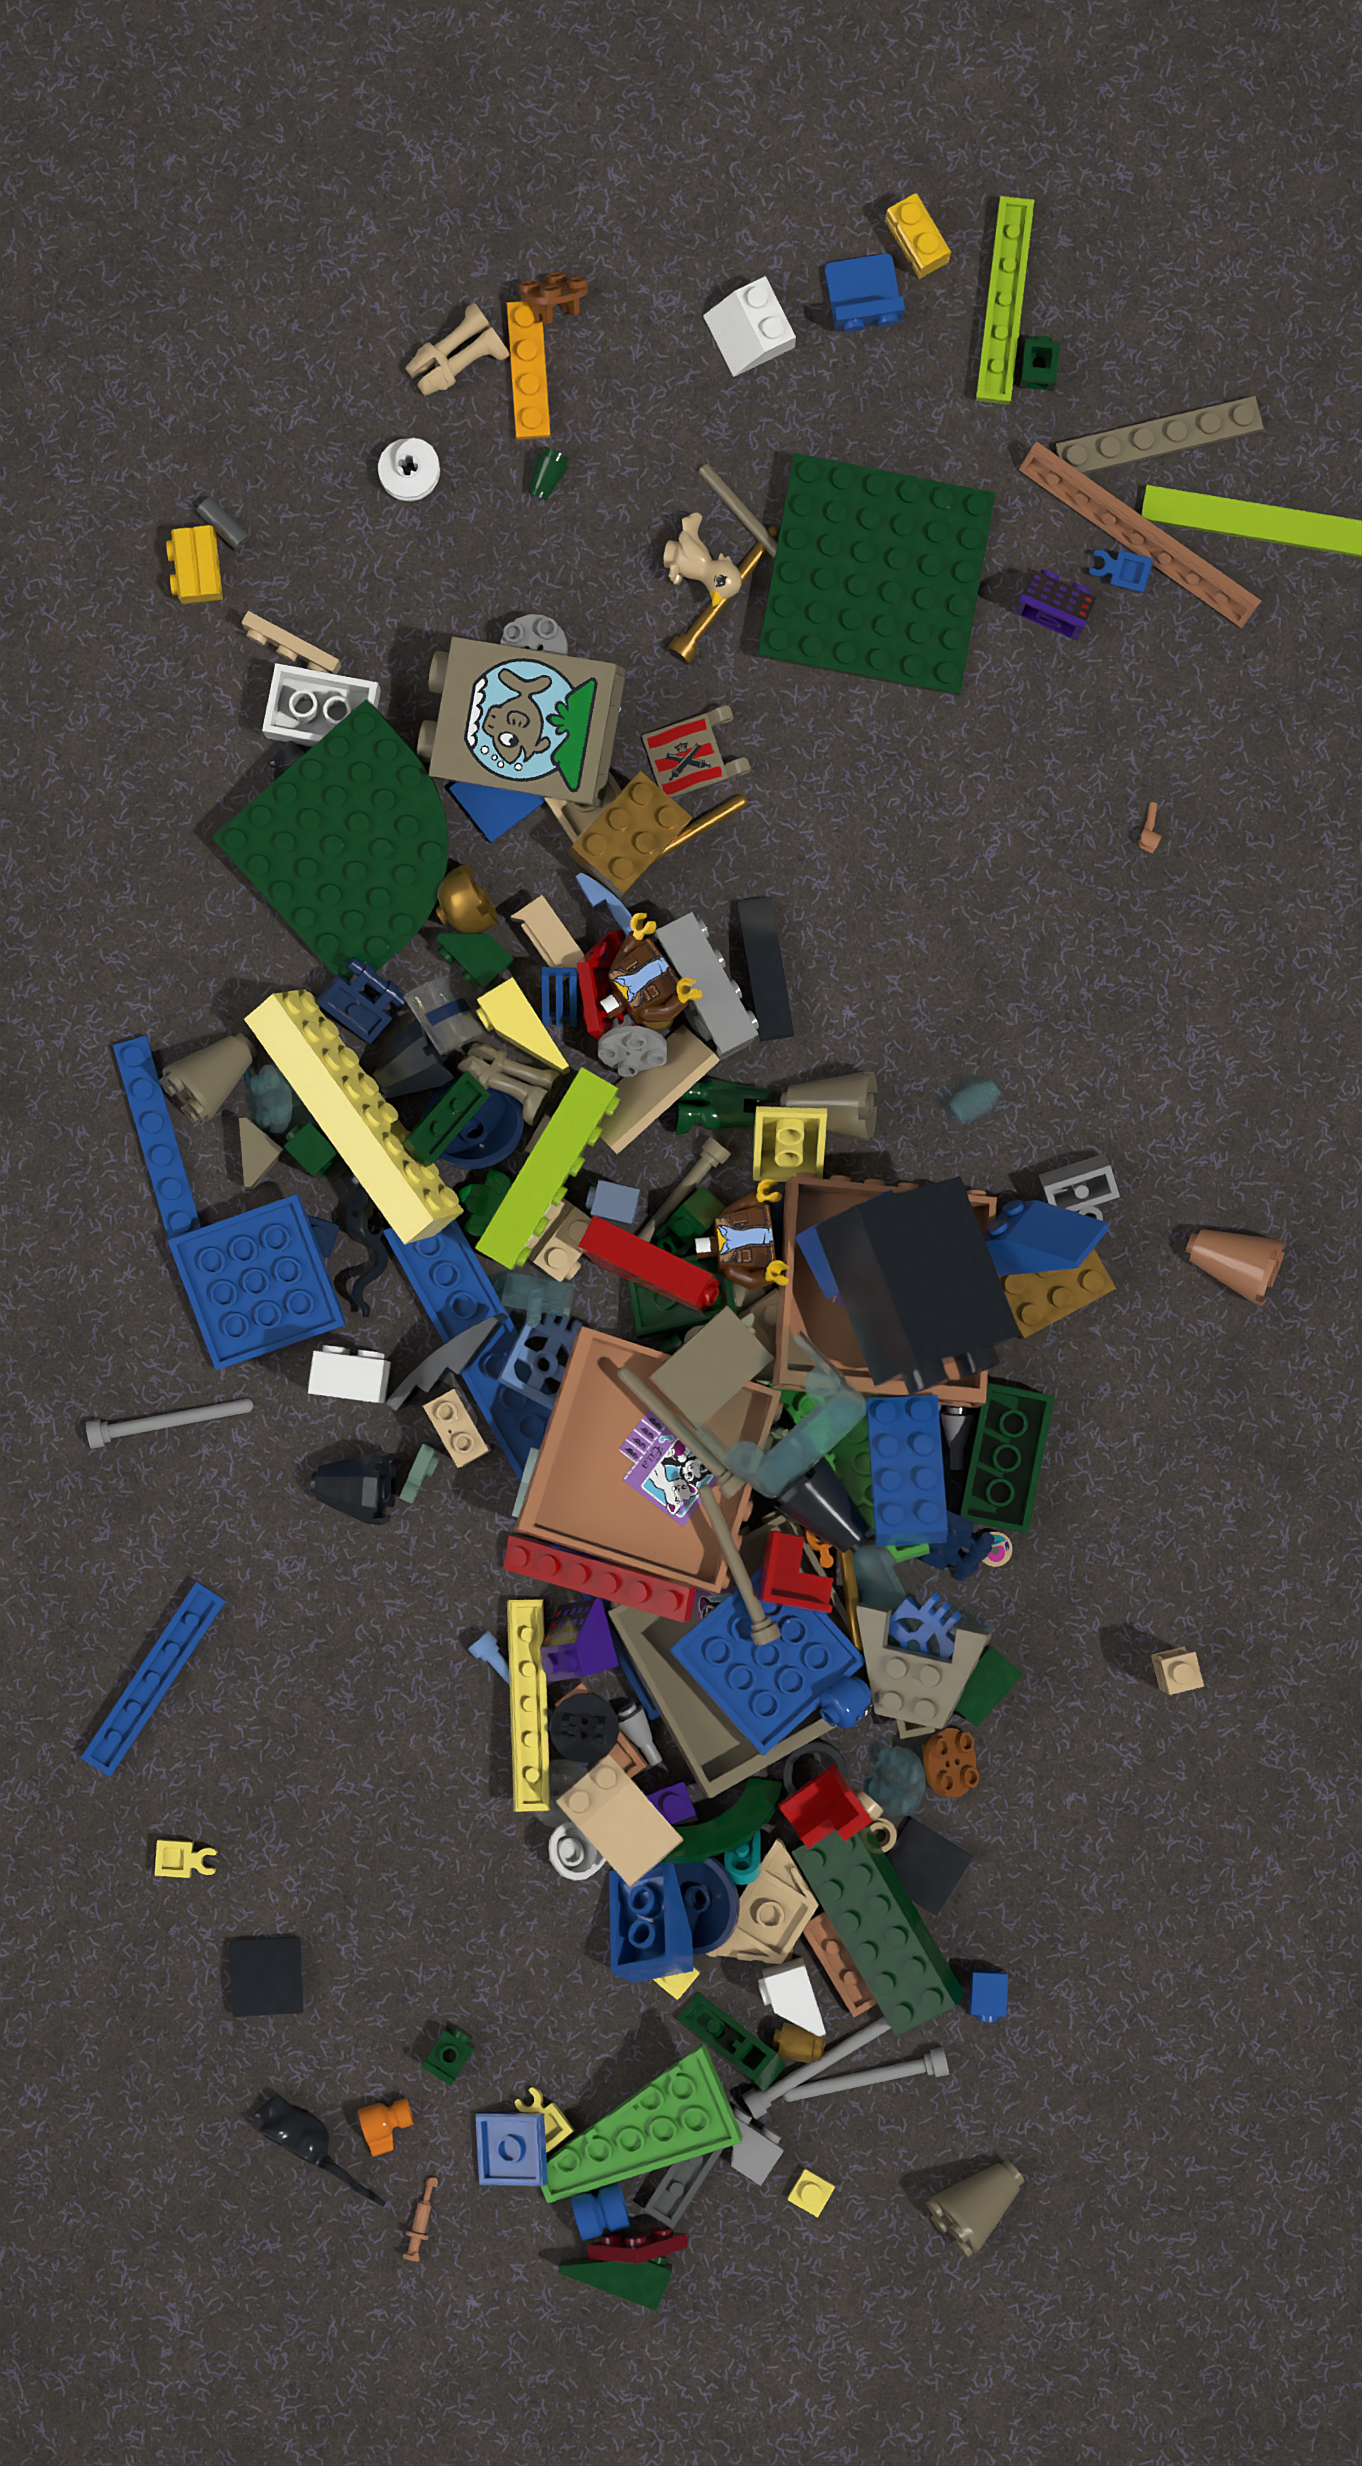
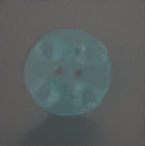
M268 1064L260 1070L259 1075H253L251 1078V1090L257 1098L256 1122L261 1130L268 1129L271 1133H282L289 1126L292 1109L304 1103L276 1064Z
M900 1746L883 1748L879 1753L878 1761L874 1768L873 1780L868 1787L870 1798L877 1801L878 1805L888 1815L893 1817L910 1815L918 1808L924 1796L926 1784L924 1764L922 1765L920 1758L911 1749Z

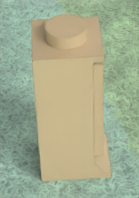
M543 895L510 917L511 921L523 923L521 925L523 931L549 967L577 968L576 963L585 956ZM563 976V985L567 982L570 983V976Z
M1184 1646L1151 1655L1161 1691L1172 1695L1204 1687L1196 1652H1186Z

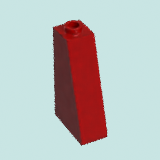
M593 1216L578 1247L597 1267L702 1314L705 1313L708 1306L710 1307L714 1304L719 1293V1282L711 1273L599 1217Z

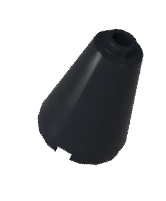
M824 1456L813 1463L791 1484L785 1494L782 1493L773 1503L777 1510L843 1553L849 1549L855 1553L869 1540L865 1535L869 1527L831 1464Z

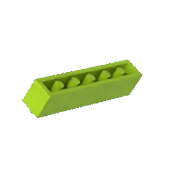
M581 1067L475 1249L512 1271L516 1265L521 1268L523 1267L532 1252V1249L527 1247L534 1235L540 1238L550 1219L545 1217L551 1205L558 1207L568 1190L563 1185L569 1174L576 1177L585 1162V1159L581 1157L582 1152L587 1144L593 1147L601 1135L603 1129L598 1125L605 1114L611 1117L621 1100L616 1096L619 1091L617 1087Z

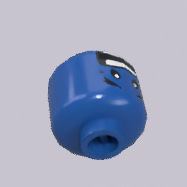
M843 1676L821 1693L820 1705L822 1709L820 1714L830 1726L834 1727L837 1725L840 1728L849 1729L871 1711L872 1693L861 1679Z

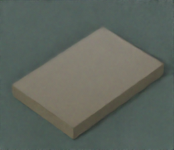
M725 1306L657 1368L649 1378L693 1428L698 1429L770 1363L774 1357L728 1306Z

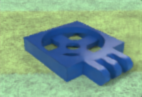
M935 1592L923 1607L910 1596L890 1617L888 1633L900 1642L901 1648L910 1650L908 1642L911 1639H915L920 1644L918 1652L936 1656L929 1649L928 1642L935 1633L940 1644V1657L950 1659L953 1656L955 1636L950 1631L962 1618V1615L956 1611L949 1620L944 1616L952 1608V1605L945 1602L937 1610L934 1606L942 1597L938 1592ZM901 1618H916L924 1623L917 1631H909L899 1620Z

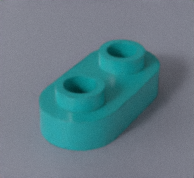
M759 1830L748 1843L730 1853L725 1852V1869L735 1884L745 1885L752 1883L760 1875L761 1837Z

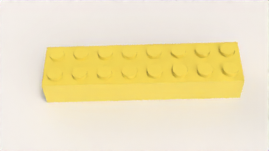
M306 989L272 994L244 1019L404 1244L435 1236L464 1212L459 1205L456 1193L451 1188L446 1187L439 1177L436 1165L433 1163L425 1168L401 1143L410 1132L406 1131L398 1120L399 1115L396 1109L383 1099L378 1092L379 1087L376 1081L363 1071L358 1064L359 1059L355 1052L346 1047L338 1036V1028L333 1022L326 1019L319 1009L316 998L310 992H307Z

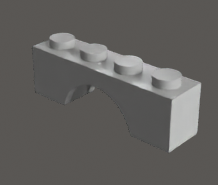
M735 2106L732 2111L743 2139L741 2143L733 2145L731 2166L761 2186L784 2151L783 2144L779 2142L782 2137L765 2125L760 2130L750 2123L751 2115Z

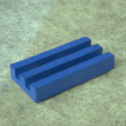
M542 967L543 1026H549V1021H556V1026H563V1021L570 1022V1027H577V968ZM549 976H556V1012H550ZM563 976H570V1012H563Z

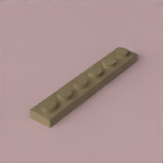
M1256 396L1057 443L1055 449L1059 458L1082 474H1087L1262 432L1264 428Z

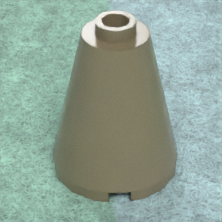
M863 1071L790 1085L788 1091L782 1093L781 1107L827 1108V1131L860 1140H870V1137L874 1135L877 1117V1106L874 1107L873 1093H877L875 1073Z

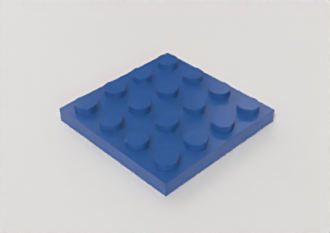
M299 1193L167 1240L216 1371L347 1324Z
M763 1564L749 1576L757 1596ZM737 1587L676 1642L669 1651L755 1749L764 1756L821 1704L820 1695L839 1678L843 1676L850 1677L866 1661L826 1614L760 1602L766 1617L770 1616L772 1622L776 1621L781 1636L764 1645L755 1646L750 1634L752 1631L750 1624L753 1621Z

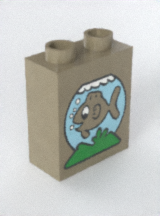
M452 637L450 652L437 650L432 659L429 674L430 692L442 694L438 721L425 719L421 726L417 756L421 761L430 763L428 776L437 779L603 808L626 670L613 663Z

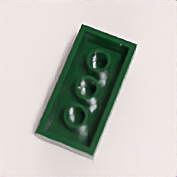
M987 1383L986 1403L980 1406L977 1411L957 1515L976 1524L1028 1534L1055 1396Z

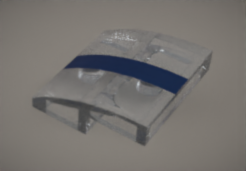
M450 975L427 982L410 990L403 996L440 1055L457 1046L460 1048L486 1033Z

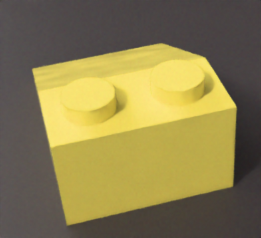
M513 977L477 999L481 1008L476 1010L488 1032L495 1029L498 1036L563 1075L570 1072L568 1064Z
M756 1107L753 1143V1181L771 1179L777 1182H787L792 1176H796L798 1172L815 1173L818 1179H823L827 1108Z

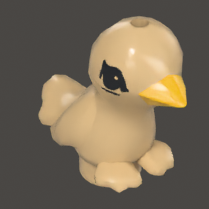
M697 512L682 519L683 531L679 536V542L672 540L667 542L664 552L665 568H670L669 577L673 584L679 585L683 576L689 579L700 580L704 583L710 593L714 607L720 604L723 599L732 597L739 592L742 578L738 568L732 563L729 556L724 558L723 554L720 553L718 560H712L708 549L698 536L702 515Z

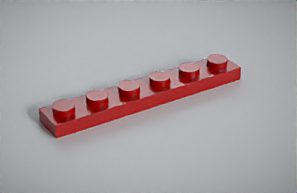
M518 1534L509 1535L503 1568L505 1570L680 1622L691 1620L696 1586Z

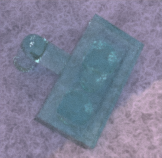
M508 1272L501 1305L526 1309V1324L529 1327H536L540 1322L541 1313L570 1317L576 1284L562 1281L560 1283L556 1280Z

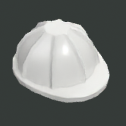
M573 1821L565 1822L557 1827L549 1840V1861L552 1862L560 1875L574 1881L587 1879L596 1873L606 1861Z

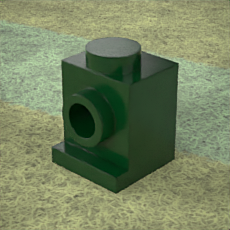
M1033 336L1032 340H1025L1019 388L1054 390L1057 379L1060 342H1052V338L1047 336ZM1036 359L1044 361L1045 368L1033 367V361Z
M457 2026L453 2030L445 2027L424 2060L422 2068L451 2086L475 2048V2045L470 2042L473 2037ZM446 2049H453L456 2052V2058L452 2061L446 2060L443 2052Z

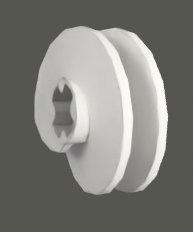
M417 438L400 439L389 444L382 452L378 463V473L381 484L388 494L398 500L411 502L422 499L433 491L439 480L440 465L435 450L424 440ZM407 463H414L415 470L417 471L411 470V475H404L403 468L401 467H407Z

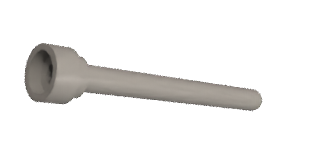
M242 1399L114 1424H108V1421L101 1422L100 1419L87 1421L88 1442L91 1449L105 1447V1443L111 1442V1438L248 1413L252 1411L254 1405L250 1399Z
M885 2016L881 2017L824 2052L822 2061L813 2060L812 2063H806L770 2085L765 2092L760 2089L755 2090L754 2088L742 2094L745 2103L754 2118L758 2119L767 2113V2108L772 2106L770 2102L891 2029V2026Z
M944 2047L930 2049V2053L924 2054L922 2059L798 2085L782 2096L785 2101L791 2102L928 2072V2075L935 2074L936 2077L949 2075Z

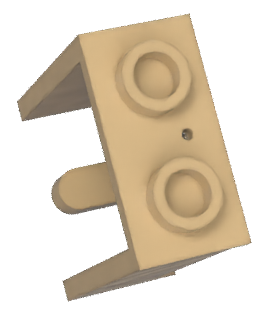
M453 1389L423 1407L458 1468L469 1464L492 1451L489 1444L484 1443L459 1398L462 1396L459 1390Z

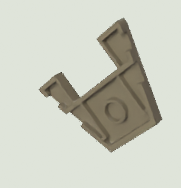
M866 1603L857 1605L856 1612L875 1714L943 1729L947 1725L984 1647L991 1638V1632L962 1625L959 1626L956 1630L953 1659H946L888 1645L891 1609Z

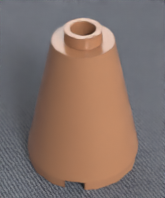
M1201 1229L1199 1234L1192 1233L1185 1252L1191 1254L1190 1262L1253 1304L1263 1306L1268 1298L1264 1296L1267 1287H1272L1285 1254L1282 1250L1287 1246V1243L1280 1239Z

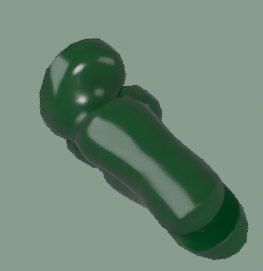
M715 1078L707 1079L704 1082L697 1081L677 1100H703L706 1102V1105L694 1106L678 1103L676 1107L675 1135L687 1134L695 1124H701L708 1130L754 1127L756 1112L747 1113V1100L772 1102L774 1101V1090L735 1084Z

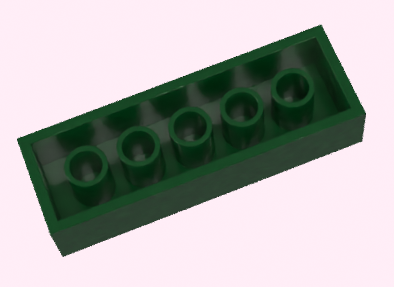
M869 1825L845 1842L836 1829L809 1849L801 1841L793 1849L792 1854L896 2037L956 2007L964 1996V1992Z

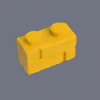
M917 193L887 210L885 222L908 261L913 262L912 268L919 279L949 263L951 251Z
M207 525L171 530L172 540L166 541L169 562L175 561L176 574L170 575L172 595H178L182 604L223 600L216 532L213 526Z

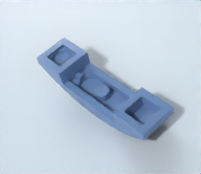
M583 873L576 876V881L592 908L595 910L606 903L627 937L629 932L633 931L630 926L632 916L624 905L607 888Z

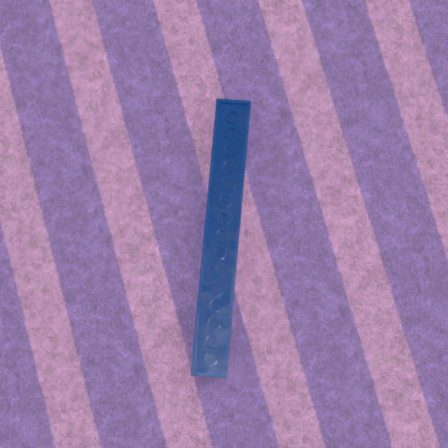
M456 1219L435 1236L408 1244L402 1242L392 1227L386 1229L383 1233L444 1344L465 1330L500 1313L508 1316L471 1368L461 1373L521 1482L531 1447L540 1449L552 1410L497 1381L519 1333ZM517 1359L514 1364L515 1374L518 1380L527 1384L532 1373L530 1365ZM544 1381L540 1392L546 1395L552 1394ZM554 1543L556 1546L563 1547V1548H566V1549H570V1550H573V1551H576V1552H580V1553H583V1554H587V1553H584V1552H581V1551H578V1550H575V1549H572V1548H569V1547L562 1546V1545H559V1544ZM581 1592L585 1600L599 1598ZM601 1598L604 1611L607 1612L612 1609L609 1604L611 1601ZM607 1619L617 1659L650 1720H653L660 1716Z

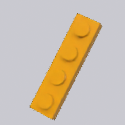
M523 301L507 302L516 440L551 438L543 321L538 323L535 321L532 304Z

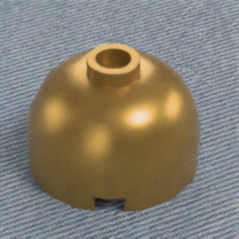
M467 863L453 869L444 877L437 894L440 905L435 907V910L445 926L450 923L457 931L464 934H479L499 924V921L496 919L498 914L484 886L482 889L477 881L473 882L471 879L476 873Z

